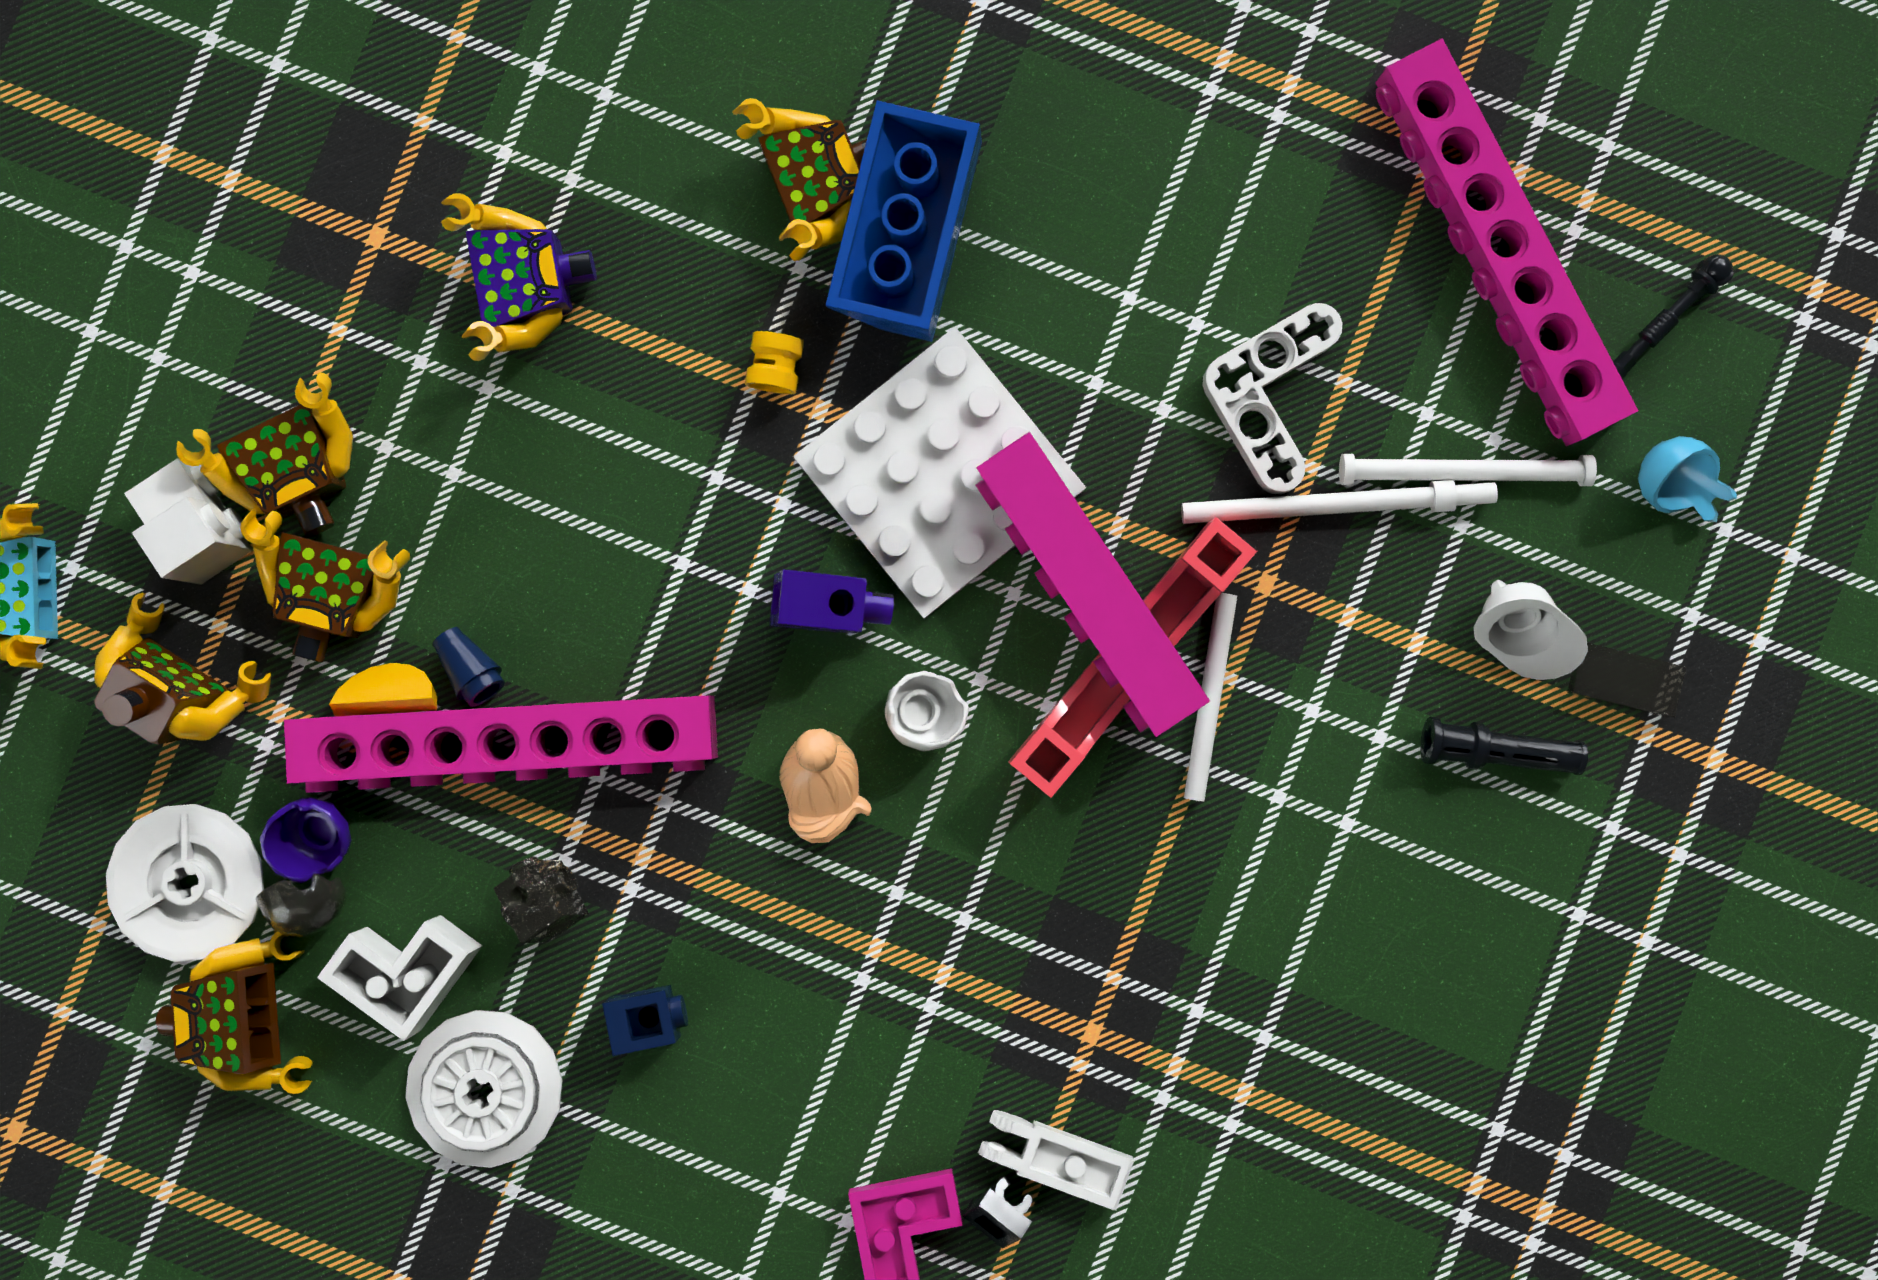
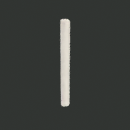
M1221 593L1215 600L1201 687L1210 702L1198 709L1184 792L1185 799L1203 802L1205 800L1237 595Z

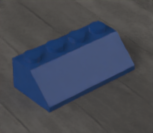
M877 100L826 301L827 308L884 331L933 342L982 145L979 123Z

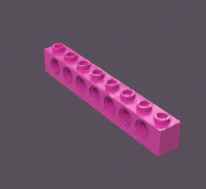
M1443 38L1387 66L1376 81L1378 87L1376 89V98L1379 106L1386 116H1393L1402 133L1400 135L1401 147L1406 157L1411 162H1417L1426 179L1424 180V189L1429 201L1435 208L1441 207L1450 225L1448 227V235L1453 247L1458 253H1465L1473 268L1472 281L1476 291L1482 299H1489L1498 316L1496 327L1499 335L1508 346L1515 348L1522 362L1520 372L1525 384L1532 392H1538L1547 409L1544 412V418L1551 433L1558 439L1562 438L1565 446H1569L1638 412L1639 410ZM1427 100L1432 102L1438 110V118L1424 116L1418 109L1417 101ZM1450 145L1455 147L1462 156V164L1456 165L1448 162L1442 154V146ZM1466 191L1480 193L1485 199L1486 210L1478 211L1473 209L1467 202ZM1491 236L1501 237L1508 243L1510 248L1509 257H1501L1492 250L1490 244ZM1516 282H1523L1530 286L1534 294L1533 304L1524 303L1517 297L1515 293ZM1541 327L1552 330L1557 336L1558 346L1556 351L1547 349L1541 343L1539 337ZM1566 373L1573 374L1580 380L1582 385L1580 397L1572 396L1565 389L1564 377Z
M709 695L284 720L287 783L305 782L306 793L338 791L339 780L358 779V790L391 788V777L410 776L411 787L443 785L444 774L463 773V784L496 782L495 772L514 770L516 781L548 779L547 769L567 767L568 778L600 776V766L620 765L621 775L653 773L652 763L673 762V772L705 770V760L718 758L715 696ZM659 720L669 723L674 731L673 743L664 751L656 749L649 741V730ZM607 723L616 726L621 734L620 746L611 754L604 752L597 743V733ZM555 726L563 729L568 737L567 749L560 756L551 754L545 746V736ZM503 729L510 732L515 740L514 752L507 759L499 757L493 748L495 735ZM449 733L457 735L462 743L461 755L454 762L447 760L441 751L442 740ZM397 736L404 738L409 746L408 758L401 765L395 763L389 754L390 743ZM345 739L351 741L356 749L355 761L348 768L340 763L337 756L338 747Z

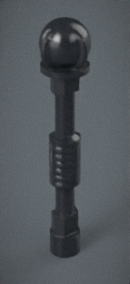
M1714 254L1702 260L1691 273L1693 281L1687 287L1688 290L1668 310L1663 309L1638 334L1639 339L1630 349L1623 351L1613 361L1622 380L1636 364L1635 361L1649 347L1654 348L1679 323L1678 318L1697 299L1700 300L1706 293L1715 294L1719 290V286L1730 282L1734 275V269L1731 261L1726 256Z

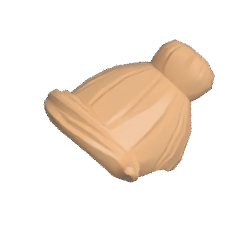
M825 729L807 730L800 735L787 751L780 767L779 779L789 808V824L800 838L810 843L830 842L847 828L857 814L862 813L869 816L872 810L871 804L859 795L857 761L852 750L840 736Z

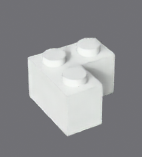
M177 458L124 494L144 523V525L133 531L132 534L160 577L202 585L253 551V549L242 535L240 529L241 522L243 521L242 518L232 508H225L216 494L219 490L201 473V465L189 466Z
M441 915L425 921L403 952L369 927H365L348 934L317 978L394 1035L405 1041L422 1030L482 945Z

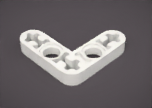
M1315 303L1306 306L1214 360L1208 366L1203 376V388L1210 403L1257 483L1263 490L1271 494L1289 492L1300 484L1305 475V463L1301 453L1262 388L1324 353L1338 341L1342 333V320L1338 312L1327 304ZM1312 316L1316 322L1325 320L1329 326L1323 333L1325 341H1322L1317 335L1308 338L1298 346L1305 353L1299 356L1297 346L1292 337L1302 333L1310 325L1308 317ZM1290 328L1292 337L1284 329ZM1276 341L1284 347L1286 360L1281 367L1268 368L1260 362L1258 349L1263 342ZM1245 353L1250 369L1260 380L1254 382L1252 372H1249L1235 383L1234 386L1237 392L1232 393L1227 387L1219 390L1215 386V381L1220 377L1218 369L1223 367L1224 371L1228 374L1238 370L1246 363L1239 355ZM1248 411L1261 413L1266 418L1268 424L1265 436L1259 439L1246 437L1239 427L1242 414ZM1276 436L1281 445L1273 447L1271 451L1279 462L1288 460L1291 463L1292 469L1287 472L1289 482L1284 483L1280 477L1272 480L1268 476L1267 471L1272 468L1273 463L1267 452L1257 458L1252 450L1264 447Z

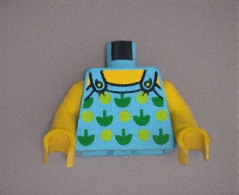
M38 503L9 504L5 507L0 519V659L8 661L13 667L42 669L43 663L37 662L35 657L36 648L39 644H46V639H58L55 541L25 537L27 535H42L44 533L43 526H33L32 513L35 509H39Z

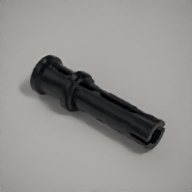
M1437 717L1427 718L1422 730L1420 750L1422 761L1425 764H1435L1437 760L1465 763L1468 769L1477 770L1484 767L1486 763L1573 773L1574 775H1582L1587 766L1588 748L1585 742L1582 741L1572 742L1490 732L1489 727L1483 723L1473 722L1469 727L1443 724Z

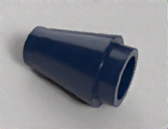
M458 627L444 631L433 641L432 646L437 651V655L457 699L466 700L470 707H475L494 697L503 688L505 682L500 676L502 668L463 634Z

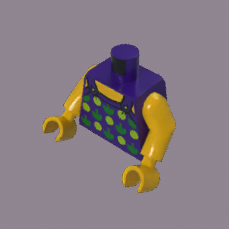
M461 193L452 194L441 202L443 205L455 206L461 213V220L447 217L441 221L442 226L446 230L457 231L467 224H470L474 229L465 232L481 321L472 323L463 333L462 338L476 336L483 341L484 346L475 347L468 355L472 360L481 361L485 359L493 348L498 352H506L538 346L561 324L563 315L572 311L573 306L569 286L597 281L591 250L563 254L560 240L552 230H547L542 222L506 208L476 204L474 206L471 199Z

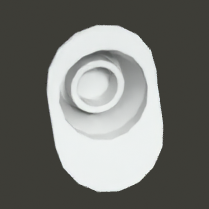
M1496 580L1492 583L1491 595L1487 598L1482 614L1478 617L1473 627L1475 640L1482 648L1489 651L1513 672L1522 677L1536 680L1559 678L1571 673L1583 663L1588 652L1587 637L1580 627L1555 605L1545 589L1533 583L1519 582L1507 585L1501 580Z

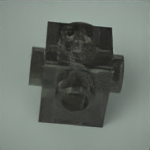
M537 857L524 859L509 869L510 876L493 888L501 903L502 916L508 925L514 929L520 943L551 942L589 915L577 891V880L572 871L563 864L562 860H538Z

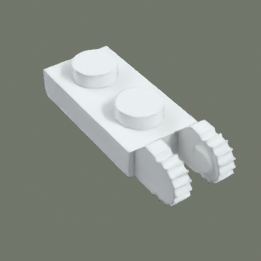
M993 1110L989 1121L1001 1131L1027 1138L1022 1155L997 1142L983 1141L978 1151L979 1155L1016 1170L1017 1175L1103 1207L1117 1210L1134 1163L1133 1156L1035 1120L1032 1124L1021 1117Z

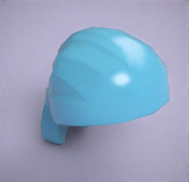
M1678 436L1662 441L1645 455L1641 463L1638 475L1640 489L1643 497L1657 511L1671 513L1694 507L1704 521L1717 522L1718 512L1712 501L1716 497L1727 501L1737 499L1736 491L1718 480L1720 472L1718 455L1703 441L1696 440L1693 437Z

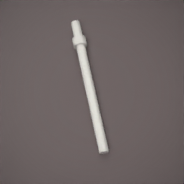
M1454 480L1431 481L1429 487L1182 503L1181 514L1183 524L1210 522L1215 517L1220 521L1415 508H1430L1432 512L1455 511L1456 506L1496 503L1498 491L1495 482L1455 485Z

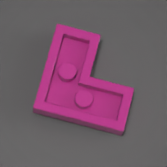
M952 1168L850 1188L848 1192L865 1280H920L912 1236L962 1226V1216Z

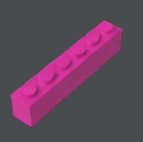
M1030 431L976 467L983 479L975 484V486L992 511L999 506H1002L1013 522L1005 528V531L1022 555L1029 550L1033 552L1042 568L1034 572L1035 576L1051 599L1061 594L1072 611L1064 616L1065 621L1081 644L1089 638L1101 654V657L1093 661L1110 688L1118 683L1121 684L1131 699L1123 707L1140 733L1150 728L1155 737H1157L1209 703V698Z

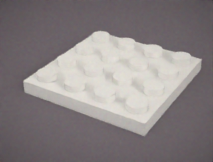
M956 327L952 328L793 456L923 619L928 617L1015 546L1005 531V528L1013 522L1002 506L992 511L975 486V484L983 479L976 467L1030 431L1073 497L1075 498L1086 489L1077 475Z

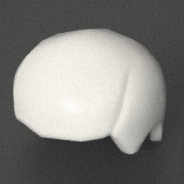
M927 671L905 675L889 690L885 706V718L895 738L903 745L923 752L949 745L964 731L969 712L968 702L961 698L951 679Z

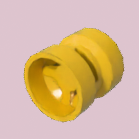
M753 332L750 348L755 355L753 365L747 368L745 385L771 393L796 394L798 376L794 370L796 361L802 358L804 340L776 332Z

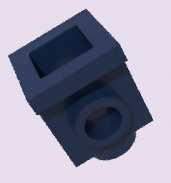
M671 985L623 995H613L602 1003L613 1056L674 1044L681 1037L680 1028L688 1026L684 998L682 995L673 996ZM643 1008H655L659 1013L658 1023L651 1025L644 1022L641 1015Z

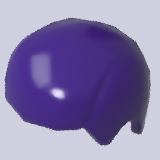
M302 798L283 806L268 819L260 836L263 859L275 874L299 883H304L315 876L334 870L344 860V856L348 853L352 841L348 822L332 803L315 798Z

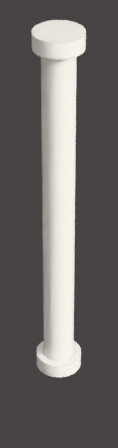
M1341 454L1339 462V480L1341 485H1353L1354 480L1577 481L1579 486H1593L1597 474L1596 459L1593 455H1581L1578 460L1355 459L1354 454Z

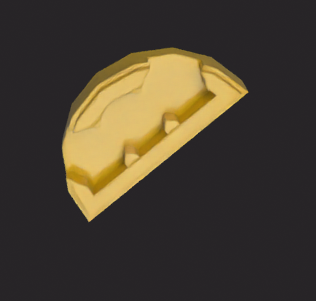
M388 663L370 667L352 676L337 689L329 705L334 716L437 711V695L424 671L410 664Z

